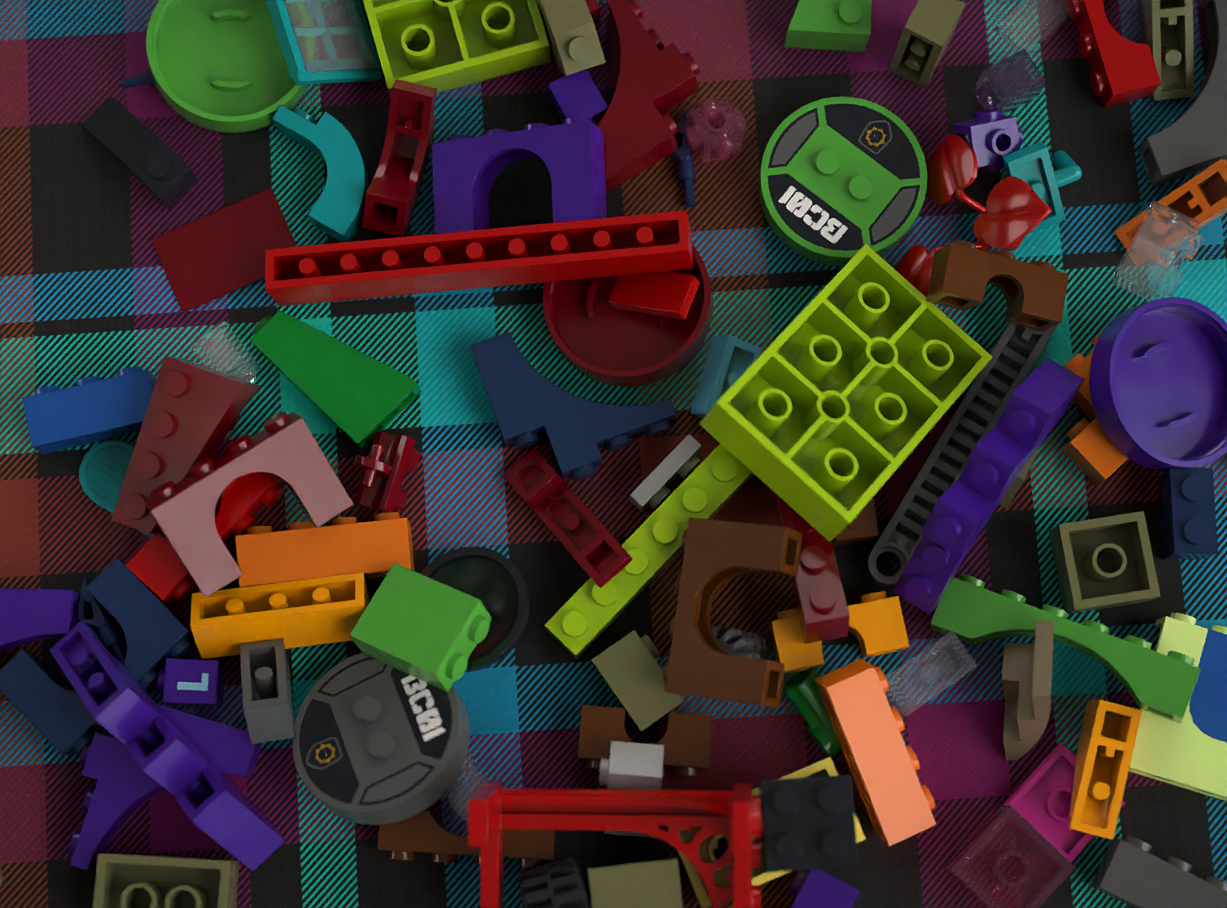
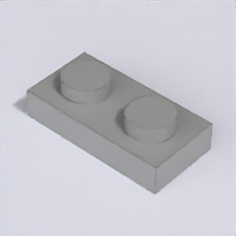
M688 434L630 494V502L641 512L649 505L655 510L672 492L667 486L678 475L685 479L699 465L701 460L697 455L700 453L701 445Z

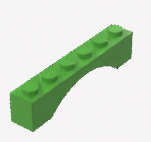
M961 574L960 579L953 577L938 603L931 621L932 630L973 646L993 639L1016 636L1035 637L1036 620L1054 621L1053 641L1067 644L1080 650L1109 669L1128 690L1138 708L1181 723L1201 671V668L1193 665L1194 659L1185 654L1170 650L1166 656L1150 650L1152 644L1144 639L1132 635H1126L1125 640L1109 635V628L1098 622L1085 619L1082 625L1066 619L1068 613L1057 607L1043 604L1042 609H1038L1025 604L1026 597L1016 592L1002 589L1001 593L998 594L984 589L985 582L969 575Z

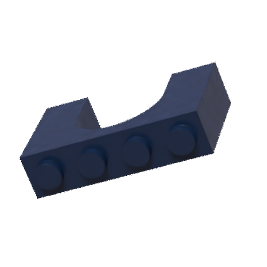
M116 558L86 589L121 625L127 642V653L123 666L146 692L158 681V671L166 664V658L181 659L191 649L192 644L189 641L194 636L191 628L125 566L127 563ZM22 649L0 670V691L60 754L72 756L76 752L80 755L83 747L93 740L95 732L102 727L93 718L78 693L66 687L33 652Z

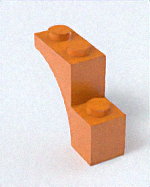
M1101 333L1098 334V335L1091 341V343H1092L1094 346L1096 345V343H1097V341H1098V339H1099ZM1093 351L1086 358L1079 352L1064 367L1085 379L1073 403L1092 422L1090 423L1084 417L1066 433L1071 441L1062 450L1098 486L1129 458L1121 453L1110 441L1095 414L1089 384Z

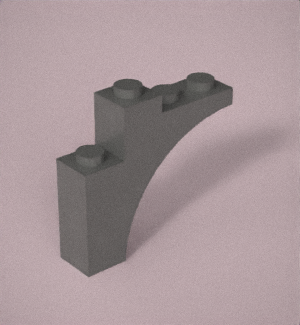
M1202 0L1200 3L1208 32V61L1203 83L1191 108L1168 128L1147 137L1138 149L1152 187L1203 171L1220 159L1227 160V0Z

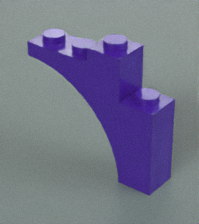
M158 705L171 722L222 774H235L252 778L263 743L251 744L248 731ZM95 732L93 740L83 747L80 764L84 765L81 775L98 779L96 787L91 786L87 791L83 803V811L87 812L82 829L77 828L74 832L69 846V854L73 855L70 865L85 870L97 869L98 853H104L120 825L142 803L165 789L142 770L129 748L116 737Z

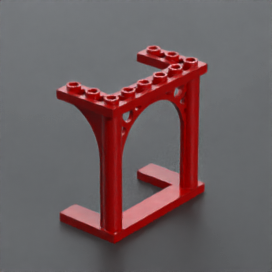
M485 781L469 799V847H480V908H504V829L612 830L645 833L669 843L688 858L701 875L707 887L712 908H761V885H752V868H761V840H752V837H760L761 795H752V783H734L733 790L504 788V781ZM659 826H669V829L667 831ZM691 826H701L694 834L691 842H684L680 838L679 829H686L692 832ZM713 834L724 835L728 840L726 852L717 860H703L699 855V848L704 839ZM733 860V866L725 873V881L730 880L729 883L725 886L718 885L714 878L715 871L726 867ZM733 897V907L723 905L726 901Z

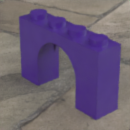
M567 118L564 120V124L554 126L544 123H532L524 126V130L514 132L506 129H492L486 131L485 136L473 138L468 135H452L447 137L446 142L432 144L435 234L489 229L488 203L494 181L508 166L527 159L541 160L548 167L552 182L553 223L607 218L603 131L587 118Z

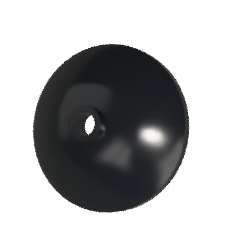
M465 547L438 557L421 572V575L479 599L492 618L486 637L482 642L477 643L469 656L465 672L481 670L496 663L516 645L528 621L530 597L523 575L507 557L488 548Z

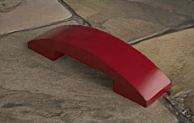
M535 448L503 475L600 588L633 560Z

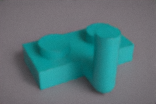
M1042 141L1002 156L1007 176L1018 177L1026 181L1038 197L1052 210L1028 234L1066 220L1058 188L1081 178L1082 170L1065 151H1056L1052 156V163L1059 170L1053 171L1048 148Z

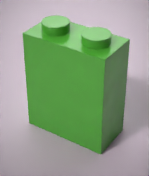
M394 563L349 636L363 654L448 692L454 681L460 679L464 674L468 658L477 643L482 642L486 637L492 618L479 599Z

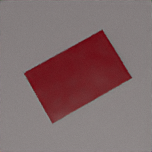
M272 188L151 239L183 313L264 279L265 250L297 247Z

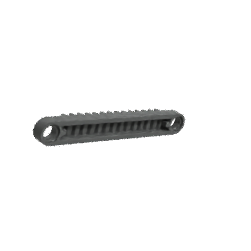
M1008 323L990 352L993 358L972 382L870 551L866 560V571L873 582L883 587L894 586L898 583L923 535L921 531L938 499L958 480L976 444L996 425L1013 391L1026 379L1057 325L1045 331H1039ZM891 553L898 558L900 568L896 575L885 576L878 571L876 561L879 555Z

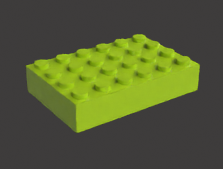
M363 0L390 98L392 86L396 79L436 88L437 94L551 62L550 46L536 0Z
M867 244L856 253L727 390L699 423L829 542L851 523L993 358L932 302L926 301L927 298Z

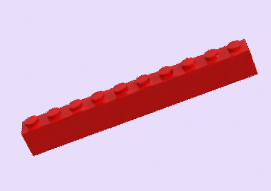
M685 210L265 250V290L279 306L687 270L694 269L692 231L687 211Z

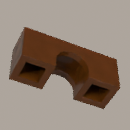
M955 240L934 253L926 301L967 311L983 302L986 284H991L997 287L1005 296L1007 303L1005 322L1045 331L1062 322L1069 274L1054 270V266L1047 262L1033 261L1027 263L1015 260V255L1009 252L992 251L989 253L976 249V245L971 242Z
M582 705L578 759L587 760L586 768L600 769L601 758L610 759L611 741L635 743L629 738L625 730V708ZM668 713L666 733L655 745H664L663 766L673 767L672 775L698 777L699 769L709 768L712 715Z

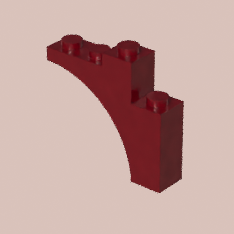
M605 0L617 25L621 49L617 86L612 101L597 126L603 131L606 194L679 149L674 137L679 132V129L667 110L700 90L696 75L700 73V70L688 51L681 54L674 42L664 47L660 37L653 28L646 31L639 21L644 17L643 12L635 0Z

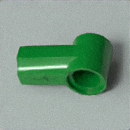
M810 667L793 676L783 688V691L808 723L807 730L828 757L832 758L842 749L814 681L821 676L814 668Z

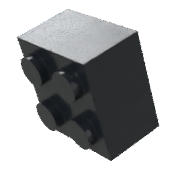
M851 775L758 781V794L761 795V837L764 872L858 867Z

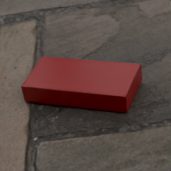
M668 271L620 275L608 302L615 309L686 320L700 282L694 275Z

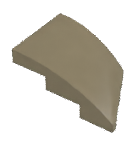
M1036 620L1035 643H1004L1002 685L1005 697L1003 744L1006 760H1018L1038 742L1047 726L1051 708L1054 621Z

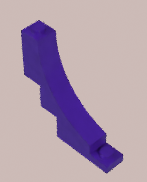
M81 620L50 649L51 654L93 718L129 748L142 770L176 797L190 820L252 871L260 866L285 842V839L270 818L242 794L184 736L141 688L122 663L106 650L95 632Z

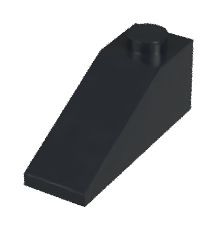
M111 97L83 124L168 210L199 182L190 167L115 98Z

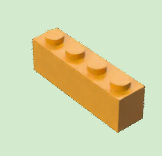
M364 572L217 590L206 598L201 592L192 593L190 628L201 659L240 655V645L282 638L285 649L353 641L349 635L371 600Z

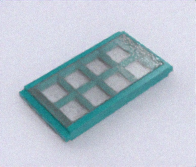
M266 0L290 78L294 79L295 85L379 81L383 77L380 70L382 68L360 0Z

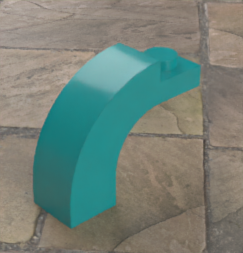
M280 105L272 118L278 132L315 152L327 164L325 188L308 215L313 226L340 242H352L363 223L365 197L369 188L367 170L355 140L348 130L327 112H324L317 125H315L316 119L304 110L295 108L292 112Z

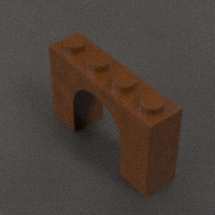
M689 518L688 529L685 530L682 537V550L684 552L682 572L679 573L676 580V593L678 595L676 615L673 616L670 623V637L672 639L670 658L666 661L663 672L664 681L666 682L665 692L779 708L785 664L729 654L715 639L711 628L710 615L714 598L720 588L728 580L739 574L758 572L797 577L802 541L801 532L784 526Z

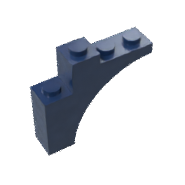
M510 332L470 346L506 447L514 444L516 449L529 447L540 441L539 435L546 433L563 480L572 477L573 482H578L596 475V468L602 466V457L599 449L606 447L607 452H612L630 445L631 437L646 433L647 438L663 434L671 429L669 424L676 420V412L671 398L638 406H617L588 401L566 392L543 377L527 361L515 344Z

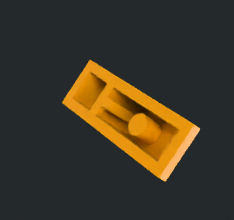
M1100 699L1088 700L1078 741L1068 824L1069 829L1113 840L1142 710Z

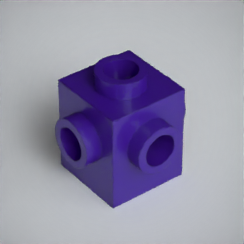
M1000 109L975 112V119L953 123L954 134L964 138L970 144L976 154L978 167H981L982 171L1004 169L1005 165L1002 156L1020 150L1022 145V130L1017 123L1016 117L1000 114Z

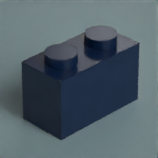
M1213 468L1168 469L1158 476L1162 560H1201L1217 554Z

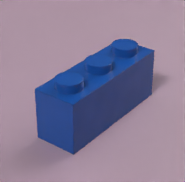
M128 367L119 370L117 377L101 380L100 376H90L77 380L76 386L60 389L59 386H46L36 389L34 396L22 398L32 448L41 454H47L140 432L157 381L156 377L148 369Z

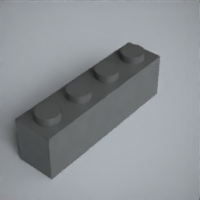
M1127 835L1125 841L1122 839L1110 841L1090 886L1133 908H1227V882L1208 874L1205 880L1189 873L1192 868L1190 864L1171 855H1167L1164 861L1149 853L1152 848L1151 845L1130 835Z

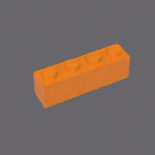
M387 512L374 515V521L357 523V517H340L331 520L332 526L315 527L310 521L290 523L289 530L273 532L272 526L247 528V535L235 536L237 565L243 575L239 576V587L364 572L365 579L386 577L394 563L415 571L411 524L407 518H400L398 512Z
M858 659L815 679V684L876 836L890 847L936 825L931 812L932 809L936 808L933 796L925 784H920L916 771L920 769V764L911 746H905L900 733L905 730V726L898 710L894 706L890 707L884 692L889 691V685L882 670L863 659Z

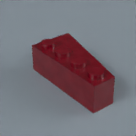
M165 356L111 520L148 534H163L144 504L152 499L151 492L166 482L174 481L176 484L190 475L188 470L203 459L211 458L214 461L219 454L217 450L228 432L233 431L241 418V411L248 400L253 399L260 386L185 359Z

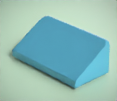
M731 335L714 336L692 404L691 414L704 418L715 403L759 358L763 349Z

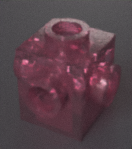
M729 97L720 101L717 98H709L697 103L694 106V110L690 111L689 123L687 127H684V131L691 150L698 151L703 164L712 160L722 161L728 159L740 151L743 133L747 132V125L740 108L733 109ZM721 123H722V126H723V127H721V128H713V127H712V126H715V125H718V124H721Z

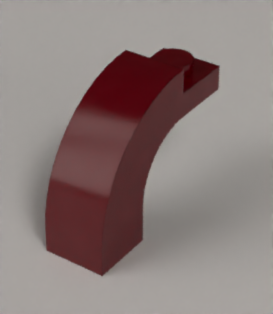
M398 79L395 80L391 90L387 132L381 159L375 176L366 192L363 228L403 237L416 207L429 160L436 116H433L436 88Z

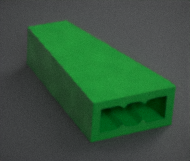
M280 310L273 317L268 315L263 318L253 330L255 335L250 341L254 347L362 451L374 440L376 431H383L421 393L418 383L411 377Z

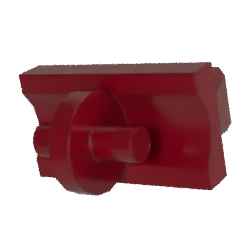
M376 431L368 458L356 456L353 463L354 466L364 470L354 500L355 504L393 513V510L404 509L408 494L406 489L401 487L405 472L412 473L413 470L417 469L421 456L413 448L415 439L409 436Z

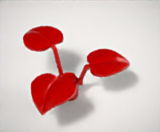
M955 134L946 136V139L941 141L927 166L926 192L928 196L936 203L948 204L957 195L960 201L981 214L976 219L973 228L974 234L979 240L973 243L976 245V249L987 252L990 247L1005 251H1014L1020 246L1023 237L1031 232L1052 211L1051 208L1038 197L1026 181L1013 176L1002 179L994 186L988 195L986 207L966 195L964 188L971 185L977 176L978 163L976 154L964 138ZM915 245L906 252L897 266L896 271L926 298L934 253L944 246L935 247L929 253L926 247Z

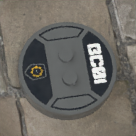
M359 653L330 669L309 691L296 717L294 724L295 738H292V750L295 766L300 778L312 794L329 810L341 818L359 824H390L405 820L422 812L435 803L454 782L467 755L470 739L469 716L465 703L454 685L446 692L368 655Z

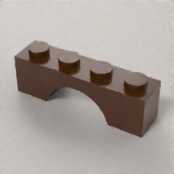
M431 805L422 812L405 820L379 825L377 850H388V859L414 860V852L432 853V862L457 863L458 854L475 855V864H480V847H469V837L455 834L446 829L434 815ZM504 829V857L519 858L518 867L532 868L544 865L545 859L554 860L556 830Z

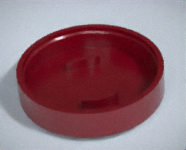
M693 244L694 269L668 271L694 275L700 282L686 320L615 309L608 301L619 276L545 282L542 299L544 317L548 330L563 357L585 376L604 384L620 387L642 386L657 382L672 375L687 364L703 344L713 316V292L704 261Z

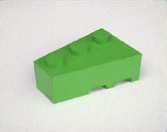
M799 0L787 30L784 48L865 52L871 35L872 0Z

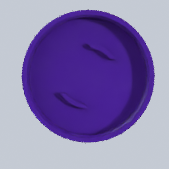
M1180 297L1157 299L1131 307L1117 315L1103 330L1095 345L1089 374L1092 404L1097 419L1107 437L1127 458L1153 470L1167 471L1170 468H1191L1208 464L1220 458L1227 452L1226 322L1208 307L1196 301Z

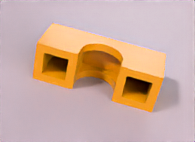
M886 591L874 592L860 596L862 603L847 606L850 615L848 631L857 638L862 658L903 651L910 647L899 596L887 598ZM797 608L778 612V620L771 621L769 630L776 662L785 664L784 674L807 670L810 667L818 668L823 666L825 662L822 653V641L805 644Z

